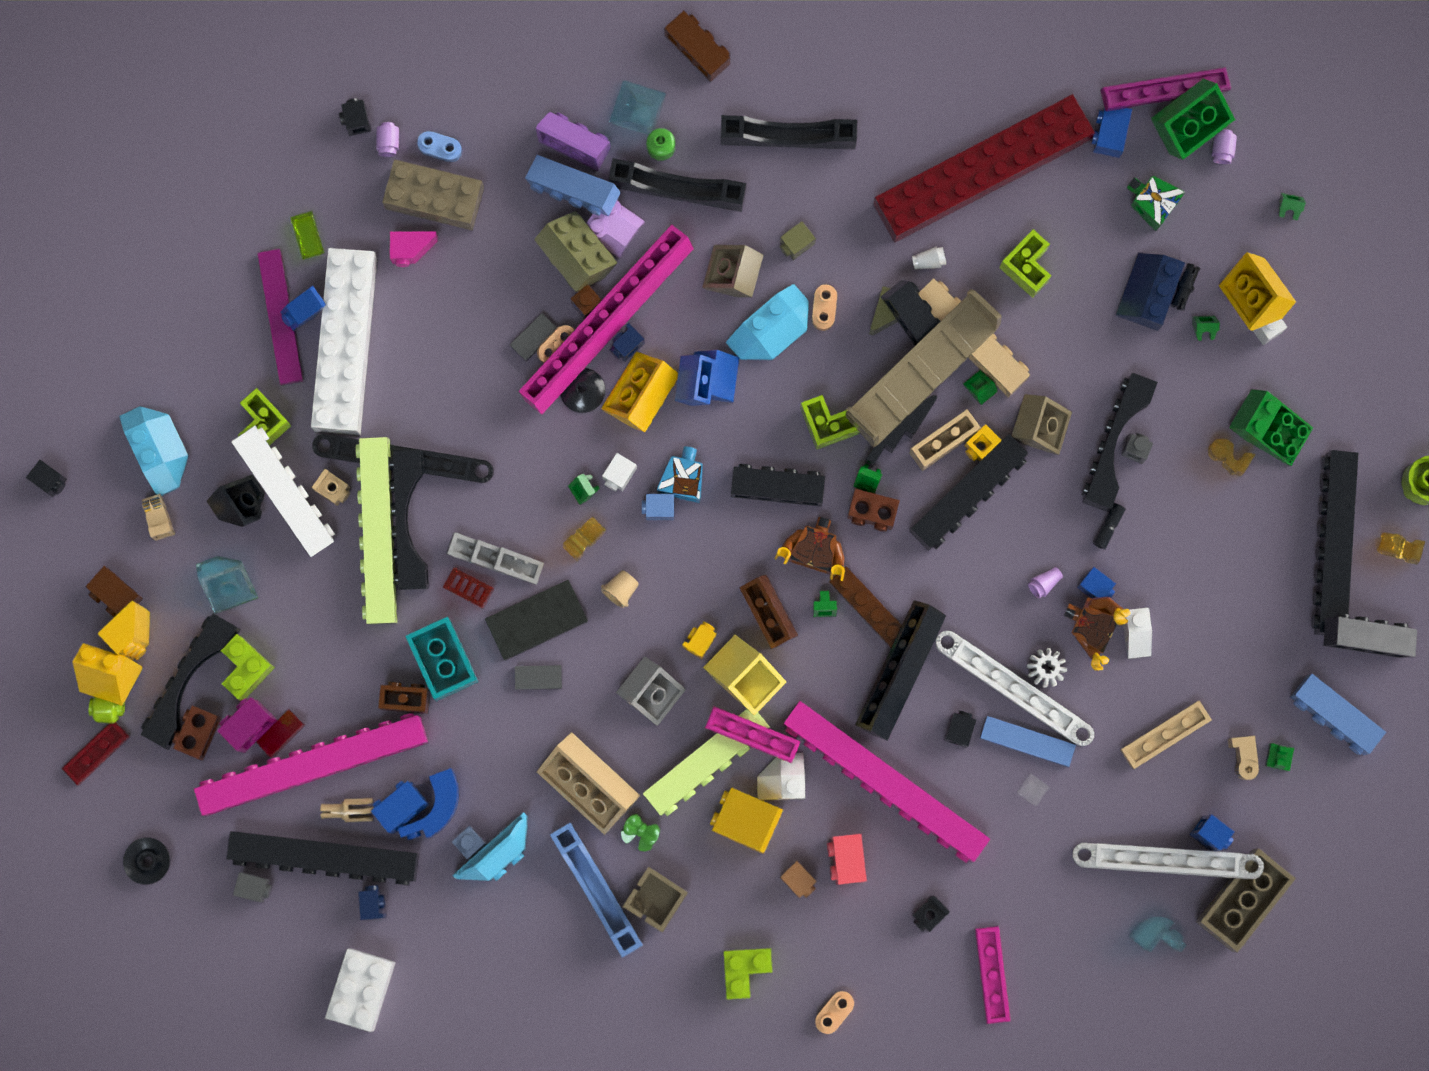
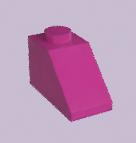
M436 231L390 232V260L392 264H396L397 267H408L409 264H415L438 242Z

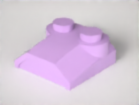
M617 200L609 216L592 214L586 224L605 248L620 259L624 250L640 227L644 225L645 221L626 209Z

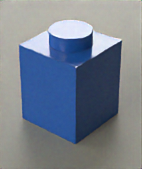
M1093 567L1077 588L1091 599L1099 597L1111 598L1115 593L1112 588L1116 583Z

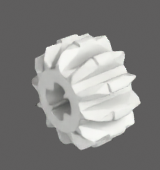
M1050 648L1046 649L1045 655L1040 649L1037 651L1038 657L1035 655L1030 656L1031 661L1035 664H1027L1028 669H1034L1028 676L1029 678L1037 676L1034 681L1035 685L1043 680V688L1048 686V681L1054 687L1057 685L1056 679L1059 681L1064 679L1060 673H1065L1067 668L1060 667V665L1066 661L1065 659L1059 661L1056 659L1060 655L1058 651L1051 656ZM1046 662L1048 663V667L1052 668V670L1049 671L1048 674H1046L1045 669H1042L1041 667L1045 665Z

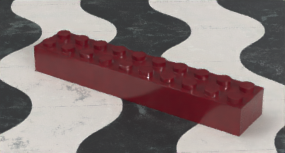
M1072 94L883 192L874 198L873 205L894 243L1091 141L1095 132Z

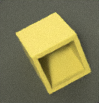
M734 635L703 667L720 686L753 715L786 683L784 678L761 653L737 635Z

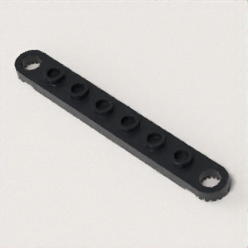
M321 434L314 438L312 442L314 453L320 457L360 463V458L356 457V444H359L358 439ZM324 439L328 440L330 449L326 452H320L318 443ZM390 445L391 456H393V451L420 450ZM422 450L424 455V474L477 483H487L494 475L493 466L486 460ZM480 465L487 466L489 471L488 475L484 478H479L476 475V469Z

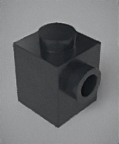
M353 98L341 104L343 112H339L341 125H346L349 136L371 132L368 113L363 99Z

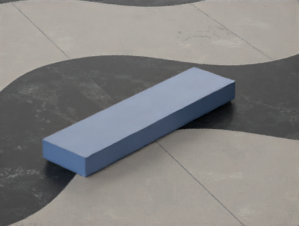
M989 716L986 717L980 736L982 740L1065 767H1070L1076 747L1075 744Z

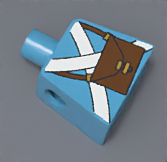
M684 446L681 458L671 456L658 485V494H674V498L700 504L703 464L695 461L697 449Z

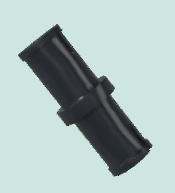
M1186 264L1182 279L1178 281V289L1170 305L1171 307L1175 308L1177 306L1176 309L1185 310L1190 293H1193L1195 289L1193 285L1201 269L1199 266L1195 268L1194 264Z

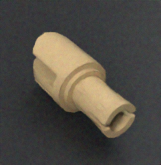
M373 798L344 799L342 804H321L320 811H323L321 819L342 818L345 822L373 821V816L371 815L351 816V814L372 813V806L351 805L373 803Z

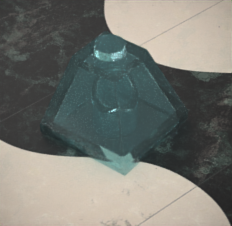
M623 80L609 122L649 135L655 129L666 93Z
M216 556L196 564L198 580L215 614L259 598L242 561Z

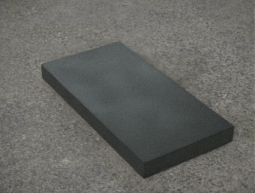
M569 579L485 618L504 661L588 622Z

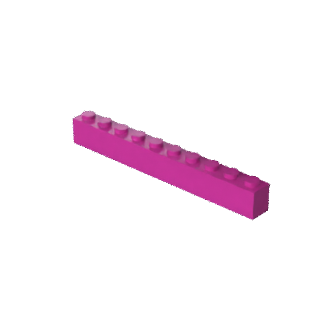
M673 225L661 235L518 391L530 406L541 415L550 407L690 254L694 248L689 238Z
M799 701L783 723V726L786 727L784 731L794 739L799 736L805 741L803 745L814 753L816 750L824 755L822 757L824 761L831 766H834L836 763L843 768L842 774L851 780L854 777L862 782L860 787L868 793L876 792L881 796L879 800L889 808L892 805L900 810L898 814L907 821L913 819L919 824L917 828L926 835H929L931 832L938 838L936 840L938 844L946 849L949 846L957 851L955 856L963 862H975L990 841V838L801 701Z
M409 713L401 716V721L392 723L391 720L379 723V728L371 731L369 727L356 731L355 736L347 738V735L339 736L333 739L334 743L325 745L324 742L312 745V750L303 753L302 749L289 753V758L283 760L280 757L272 758L266 761L267 765L258 767L257 764L245 767V772L236 775L235 772H230L222 775V780L213 782V779L202 781L199 783L200 787L194 788L201 815L209 816L428 744L421 717L419 715L414 716V713Z

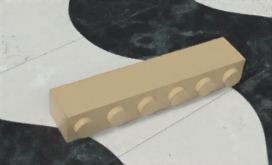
M932 279L918 294L922 300L929 303L934 318L942 321L961 300L957 297L953 298L948 293L949 289L943 282H937L935 279ZM993 333L968 358L1009 398L1028 380L1030 376L1028 373L1029 369L1023 362H1017L1012 357V351L1005 345L1001 346L996 341L997 337Z

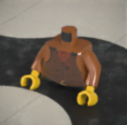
M818 517L815 528L805 526L804 530H796L785 540L774 557L776 560L778 556H782L785 559L783 564L791 562L828 574L831 580L835 574L841 577L840 581L844 579L845 557L841 543L836 540V535L828 533L831 520L823 517Z
M1110 597L1087 598L1082 609L1069 603L1064 613L1065 617L1076 621L1072 634L1090 659H1092L1091 666L1096 671L1103 670L1100 662L1103 665L1108 664V657L1100 656V652H1104L1117 624L1123 625L1128 623V620L1124 617L1129 616L1131 613L1129 609H1124Z

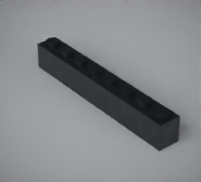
M1330 450L1322 458L1321 467L1322 470H1325L1324 478L1321 479L1320 483L1323 501L1319 503V515H1322L1321 524L1317 528L1320 546H1317L1316 560H1319V566L1314 574L1317 592H1314L1313 605L1316 606V613L1312 616L1311 620L1314 635H1324L1325 618L1335 617L1336 613L1349 614L1358 452Z
M230 831L226 859L233 860L232 865L246 866L247 862L256 863V868L270 869L271 864L279 865V870L290 872H293V867L303 868L302 873L315 875L317 870L326 871L325 876L340 877V873L349 874V879L363 880V875L373 876L372 881L386 883V879L390 878L396 879L395 884L409 886L410 881L416 882L419 853Z

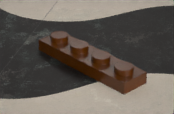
M845 566L843 581H840L841 577L836 575L829 583L891 648L902 625L851 570Z

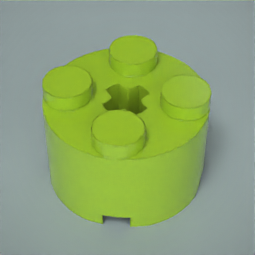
M1429 455L1411 463L1404 470L1401 480L1404 496L1420 505H1429V484L1425 480L1427 476L1429 481Z

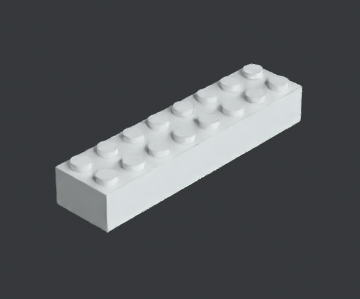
M328 248L323 299L326 306L322 309L311 428L314 432L361 435L377 257L374 251Z

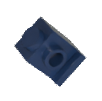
M628 323L626 325V332L621 331L613 338L614 343L609 351L616 359L622 358L626 362L645 344V339Z
M379 885L364 886L365 891H359L360 920L387 918V914L382 913L381 910L385 909L384 894L380 895Z

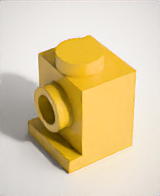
M985 424L965 444L967 448L965 453L971 460L975 461L977 459L980 462L1002 440ZM982 443L984 445V449L979 450L976 447V444Z
M703 621L698 629L696 627L692 629L687 637L690 640L689 644L684 641L682 648L702 659L716 638L717 634L713 632L715 628Z

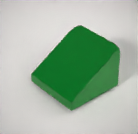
M981 370L963 383L964 387L980 405L998 391L995 383Z

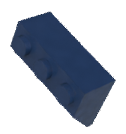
M1138 253L1115 316L1159 331L1166 318L1185 262L1161 254Z

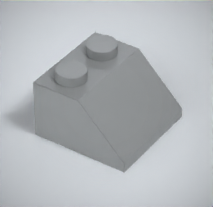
M644 656L616 693L658 726L686 689L660 666Z

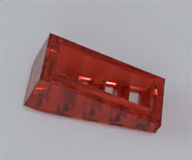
M453 568L443 586L444 589L481 609H484L494 591L493 587L456 568ZM458 575L461 578L457 583L456 587L453 588L451 587V585L454 582L456 576ZM466 579L469 582L464 591L461 592L459 590ZM472 584L477 585L472 595L468 596L467 593L469 592ZM480 588L484 589L479 600H476L475 597Z

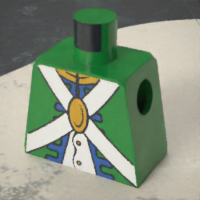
M1152 176L1146 185L1134 177L1127 187L1128 190L1137 196L1131 207L1155 231L1159 229L1185 194L1183 190L1155 176Z

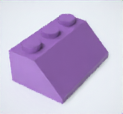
M549 112L536 127L538 142L596 171H599L611 149L610 142L606 136L600 133L595 135L589 132L588 128L583 124L576 123L575 125L569 122L568 118L561 113H556L555 115Z

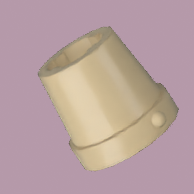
M621 570L609 583L601 585V591L611 602L620 608L629 606L628 601L639 584L630 574Z

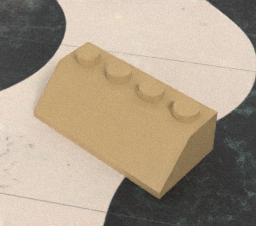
M572 732L556 746L537 771L542 778L604 835L640 796Z

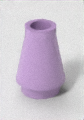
M1054 567L1031 578V582L1028 583L1029 590L1036 598L1046 597L1058 581L1063 578V575L1057 567Z

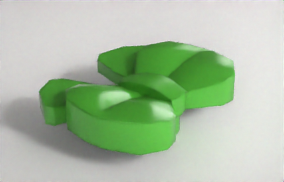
M632 814L624 824L621 837L625 843H629L637 834V836L641 837L638 849L639 851L646 852L651 850L652 845L658 840L660 828L656 824L647 825L642 822L640 815Z

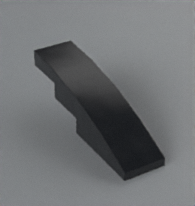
M932 395L924 400L879 445L873 448L865 463L873 467L884 449L893 453L903 435L912 439L934 405L937 396Z

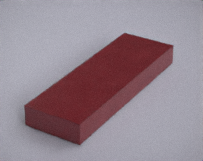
M117 722L109 723L61 769L79 786L124 744L130 736Z

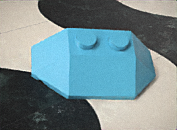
M794 284L778 292L745 320L726 341V344L740 360H774L807 331L809 300Z
M142 406L120 415L125 436L155 494L163 496L179 488L189 455L170 415Z
M523 812L452 876L455 879L491 881L494 878L498 881L507 872L505 868L510 863L516 865L524 857L522 853L526 850L528 816Z

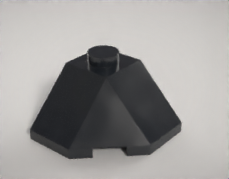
M251 474L220 486L208 498L207 503L219 520L244 527L261 519V502L264 500L265 492Z

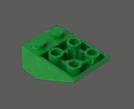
M1254 389L1250 390L1229 426L1232 431L1245 441L1288 466H1292L1313 429L1311 425L1270 392Z

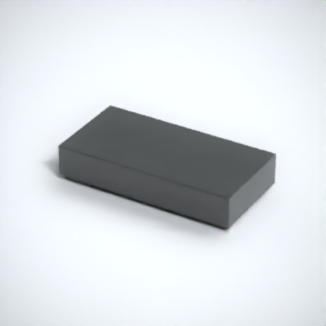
M542 313L510 344V347L527 362L537 352L540 344L557 327Z
M561 665L515 666V690L562 689Z

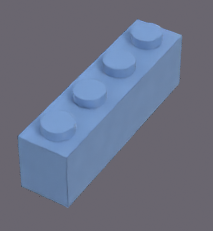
M539 155L535 157L525 177L533 191L540 194L544 191L558 201L562 199L567 200L569 204L576 208L583 206L597 216H600V214L609 216L621 193L615 184Z
M1313 674L1307 675L1290 696L1297 708L1313 715L1312 719L1321 726L1325 724L1331 729L1330 733L1340 741L1344 739L1350 744L1349 748L1358 755L1370 754L1386 733V731Z

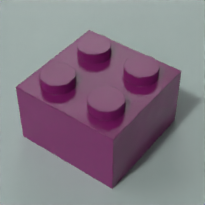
M252 697L243 699L237 705V711L232 716H226L219 723L221 727L217 730L236 751L246 753L277 721L258 700Z

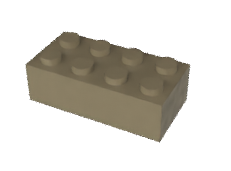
M394 159L382 203L386 210L473 231L484 186L481 180Z
M1259 848L1252 849L1249 854H1254L1261 858L1264 865L1261 876L1256 879L1229 878L1195 921L1232 952H1239L1296 879ZM1248 861L1244 866L1249 873H1255L1259 868L1255 861Z

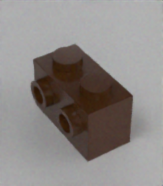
M103 566L85 586L91 591L88 595L98 604L100 601L106 604L108 607L105 610L113 617L120 613L131 601L139 604L143 599L106 566Z
M388 682L387 685L380 686L378 706L380 710L428 714L430 690L425 688V685L411 684V687H401L402 683Z

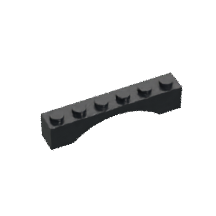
M722 115L721 145L856 149L857 120L832 119L809 123H783L764 121L747 116Z
M615 158L612 159L608 182L615 184L621 190L742 212L747 183L727 179H700L669 174L635 162Z
M1131 373L1128 378L1124 377L1120 386V390L1123 393L1121 399L1117 398L1113 405L1112 411L1115 412L1113 420H1108L1104 432L1108 434L1106 440H1101L1098 446L1097 453L1100 456L1097 462L1093 461L1089 474L1092 475L1090 483L1086 482L1081 495L1085 497L1082 503L1106 512L1112 509L1119 490L1114 468V451L1117 439L1128 420L1151 403L1157 381L1135 373Z
M393 451V456L389 457L390 470H394V479L390 480L391 493L395 494V502L391 503V513L396 518V525L392 526V537L397 541V549H393V560L398 565V572H394L395 586H398L399 590L429 589L428 565L415 549L408 525L410 500L417 483L424 475L423 451Z
M214 613L211 617L208 616L204 620L201 627L203 631L199 637L196 636L192 640L189 647L191 651L187 657L184 656L177 667L179 671L175 677L172 676L165 686V689H167L163 698L159 697L153 706V709H155L151 718L147 717L141 726L143 731L140 735L164 749L169 750L171 748L176 732L178 730L181 731L180 705L189 680L207 660L221 653V650L241 630Z

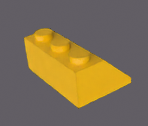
M1248 252L1244 254L1219 285L1251 331L1282 319L1296 303L1267 260Z
M635 352L601 409L626 425L646 432L667 395L674 387L678 379V372L660 359Z
M131 601L98 635L116 654L127 657L130 660H137L147 651L145 648L149 645L150 612L143 606Z

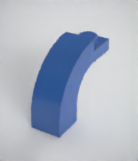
M452 768L429 776L435 793L433 809L425 818L398 828L401 838L407 837L409 841L420 837V832L424 831L426 838L429 839L440 833L450 823L459 802L458 782Z

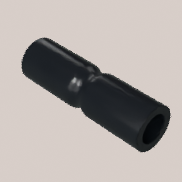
M1117 503L1113 504L1104 525H1102L1093 542L1096 547L1103 550L1107 548L1126 508Z

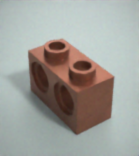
M855 489L847 519L852 520L851 523L858 526H865L866 523L874 525L873 529L887 532V529L892 530L900 500ZM860 503L865 504L868 512L859 514L855 506ZM881 509L887 510L890 513V518L887 520L880 519L878 511Z
M195 706L187 709L182 719L184 725L181 731L178 730L173 738V744H175L173 749L203 761L222 718ZM203 715L205 717V724L197 728L195 720L198 716ZM189 737H194L196 740V744L192 749H187L185 745Z

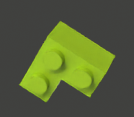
M1034 229L1000 265V269L1032 298L1051 278V275L1037 263V260L1047 251L1050 244Z
M258 388L240 402L255 420L241 431L238 436L253 426H256L257 429L262 427L270 438L266 441L270 446L291 427L290 423Z
M823 395L801 403L800 410L816 450L859 434V431L846 418V410L832 416L830 415Z
M238 634L221 650L237 666L221 684L240 701L247 698L275 668Z
M771 948L723 951L726 999L750 998L749 974L772 973Z

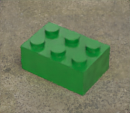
M1206 79L1199 81L1150 118L1168 153L1182 160L1236 120L1218 84Z

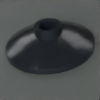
M584 368L560 396L563 403L570 410L578 413H587L595 410L602 403L605 396V385L598 373ZM584 385L587 389L581 393L578 391V387Z
M150 837L140 838L132 842L126 849L123 857V867L127 876L134 882L143 885L154 884L167 874L170 867V854L167 847L161 841ZM147 857L152 858V864L149 866L145 864Z

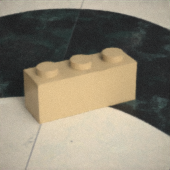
M967 409L912 447L909 454L920 469L924 471L973 437L981 427Z

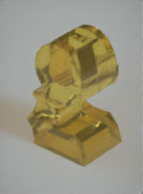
M1217 439L1208 448V455L1212 460L1222 461V467L1230 475H1237L1239 477L1244 474L1256 455L1244 453L1239 460H1235L1233 457L1234 444L1227 439Z
M592 517L581 529H577L576 533L563 543V548L578 562L583 557L586 547L593 546L607 529L602 527Z
M1381 533V542L1377 552L1418 565L1425 541L1414 540L1410 543L1402 535Z

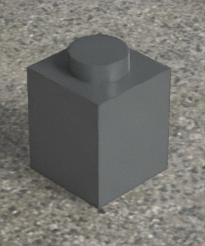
M239 872L233 895L257 902H264L265 898H269L272 890V885H269L270 879Z

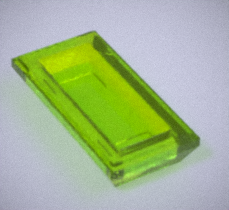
M310 211L290 217L302 259L305 260L325 254L313 212Z

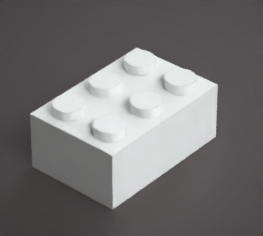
M351 948L347 949L325 1018L369 1032L374 1031L396 962Z

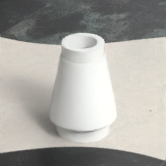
M935 246L912 256L915 269L941 268V266L947 265L943 247L937 248Z

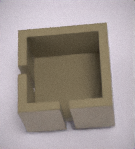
M648 867L637 884L641 889L639 891L634 889L623 907L639 918H642L643 915L647 916L645 922L663 933L688 892Z

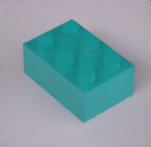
M445 617L405 636L436 702L479 682L449 617Z

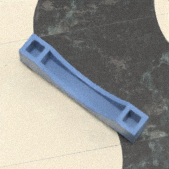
M569 823L550 834L622 958L643 946L573 825Z

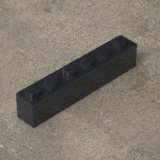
M1008 434L925 514L909 532L928 551L933 547L937 550L946 541L943 537L949 531L953 534L960 528L962 524L959 521L965 516L970 518L978 510L976 505L981 500L986 502L994 494L993 488L998 484L1002 487L1011 478L1008 474L1014 468L1018 471L1027 462L1024 458L1028 455V452Z
M916 600L913 601L855 724L857 727L873 736L888 741L946 618L945 614L929 604Z

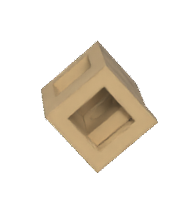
M324 469L312 486L315 492L336 506L340 502L344 503L350 495L349 489L351 487L326 469ZM335 484L336 489L332 492L329 491V486Z

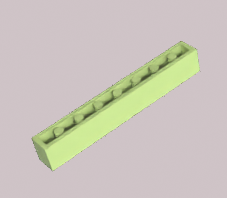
M387 437L360 438L359 444H356V457L360 458V467H357V481H361V490H358L357 497L358 504H362V513H359L358 521L359 527H363V536L359 538L360 550H364V559L360 560L361 573H365V582L361 583L362 596L366 597V606H362L363 620L366 619L367 624L397 623L396 586L394 583L395 563L393 560L394 539L392 537L393 516L391 513V503L393 502L390 490V480L392 478L389 467L391 453L390 439Z

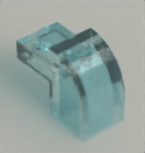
M1164 917L1144 919L1128 936L1147 952H1151L1161 939L1176 952H1182L1186 947V944L1182 941L1184 937L1174 929L1171 932L1168 930L1174 922Z

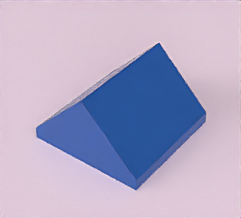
M719 350L694 352V355L700 354L716 360L711 400L733 403L739 357Z

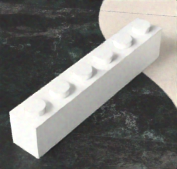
M253 426L231 442L305 550L312 557L334 542L332 536L335 533L328 523L323 525L319 519L322 514L316 505L310 506L306 500L309 495L303 486L297 487L292 480L296 476L290 467L284 468L279 460L283 457L275 446L271 448L266 441L270 438L262 427L257 429L256 426Z

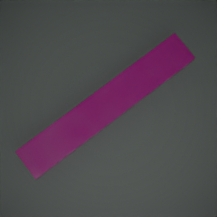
M1225 67L1103 87L1100 92L1105 111L1175 100L1202 79L1217 83L1221 92L1229 91L1231 85Z
M276 249L257 253L280 385L303 382L295 330L293 331L291 327H288L283 322L282 314L280 313L290 303L281 250Z

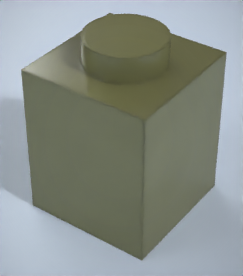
M801 221L780 237L781 245L779 247L786 257L790 255L795 260L815 245L816 238Z

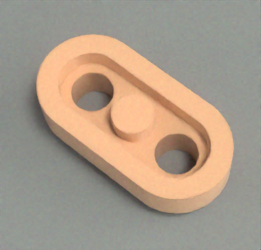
M830 285L819 286L814 295L812 323L816 329L821 331L829 330L835 321L837 292ZM827 292L830 294V297L824 299L822 293ZM825 314L827 315L828 319L826 321L820 320L819 316Z
M568 325L557 327L538 347L537 356L539 360L545 363L550 358L545 356V350L549 348L553 354L564 342L561 340V334L565 332L569 337L574 328Z
M844 991L835 993L817 1014L815 1025L820 1032L824 1034L833 1033L853 1010L854 1000L849 993ZM845 999L847 1002L846 1007L840 1008L838 1001ZM826 1017L832 1020L831 1025L828 1027L823 1025V1020Z

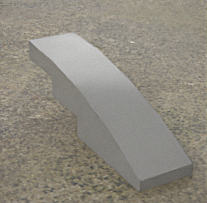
M453 532L446 551V555L537 585L544 565L543 562Z

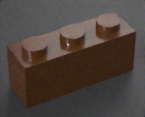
M683 10L664 28V36L710 82L730 65L729 51L723 45L719 46L714 41V36L707 29L704 31L699 26V21L694 15H688Z
M767 575L759 576L739 587L771 649L798 636Z

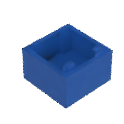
M400 781L395 785L397 790L382 802L377 800L373 803L374 809L371 812L390 834L398 832V828L405 826L430 805L410 781L405 783Z

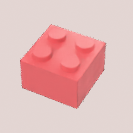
M861 834L832 837L831 842L827 843L828 857H833L834 866H830L831 881L835 880L836 885L866 882Z

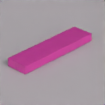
M715 706L705 726V729L791 764L801 742Z
M999 926L975 929L986 1024L1010 1021Z

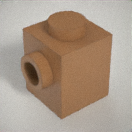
M798 861L780 877L798 898L802 895L807 898L816 889L813 885L817 881Z

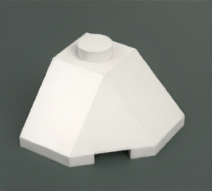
M796 753L792 764L775 758L757 777L758 799H805L803 753Z

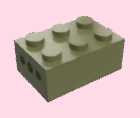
M577 211L547 223L534 239L575 292L580 291L586 285L590 286L605 279L617 264L611 253L605 248Z

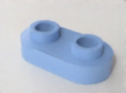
M431 131L423 132L418 137L417 144L419 150L424 155L447 162H455L461 157V145L454 138ZM431 139L433 142L430 145H426L425 141ZM448 146L454 147L451 152L446 151V148Z

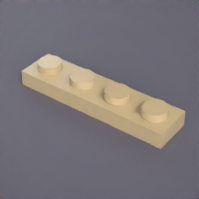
M1197 701L1120 751L1131 768L1135 769L1212 719L1201 702Z

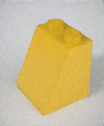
M85 643L82 644L72 661L79 692L121 706L124 704L142 671V666L127 657Z
M731 787L729 792L724 791L719 802L723 805L720 814L715 812L710 822V825L714 826L712 831L764 854L783 809Z

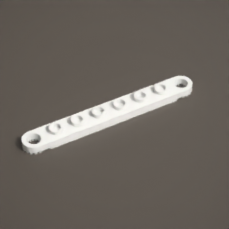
M943 631L937 636L935 645L939 652L1075 745L1086 746L1093 741L1094 730L1089 724L952 631ZM942 637H951L954 641L953 647L950 649L942 647ZM1079 728H1084L1088 731L1089 736L1086 741L1077 739L1076 732Z
M1081 843L1073 851L1075 863L1085 868L1256 879L1261 876L1264 869L1261 858L1254 854L1098 843ZM1082 849L1089 850L1092 854L1090 860L1081 861L1078 858L1079 851ZM1255 861L1259 866L1258 870L1255 873H1249L1244 867L1246 862Z

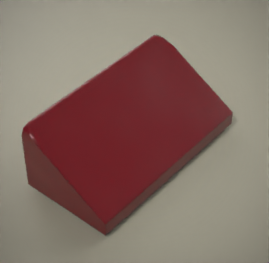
M288 709L256 743L270 758H274L304 728L305 724Z

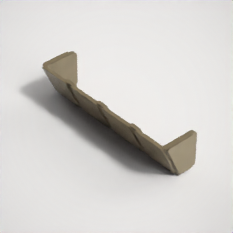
M970 289L967 292V296L856 404L846 408V418L872 447L879 445L999 328L1002 319L1001 314L975 290Z

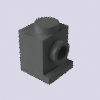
M1136 433V435L1130 434L1121 456L1143 464L1148 458L1153 442L1148 441L1149 438L1139 433Z

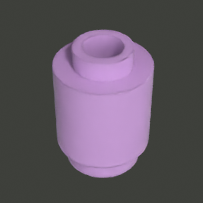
M383 122L381 126L376 128V150H378L379 156L394 157L396 156V151L399 150V128L394 123Z
M1223 129L1214 136L1212 147L1213 162L1217 164H1231L1235 156L1237 139L1233 131Z

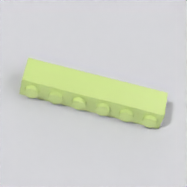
M746 709L739 715V717L766 728L770 727L758 712L753 715ZM717 733L646 790L643 795L660 816L664 813L666 816H669L678 808L676 804L681 799H684L685 802L696 794L694 789L700 784L703 787L714 779L713 773L718 769L721 772L726 770L733 764L730 760L734 756H743L750 750V747Z

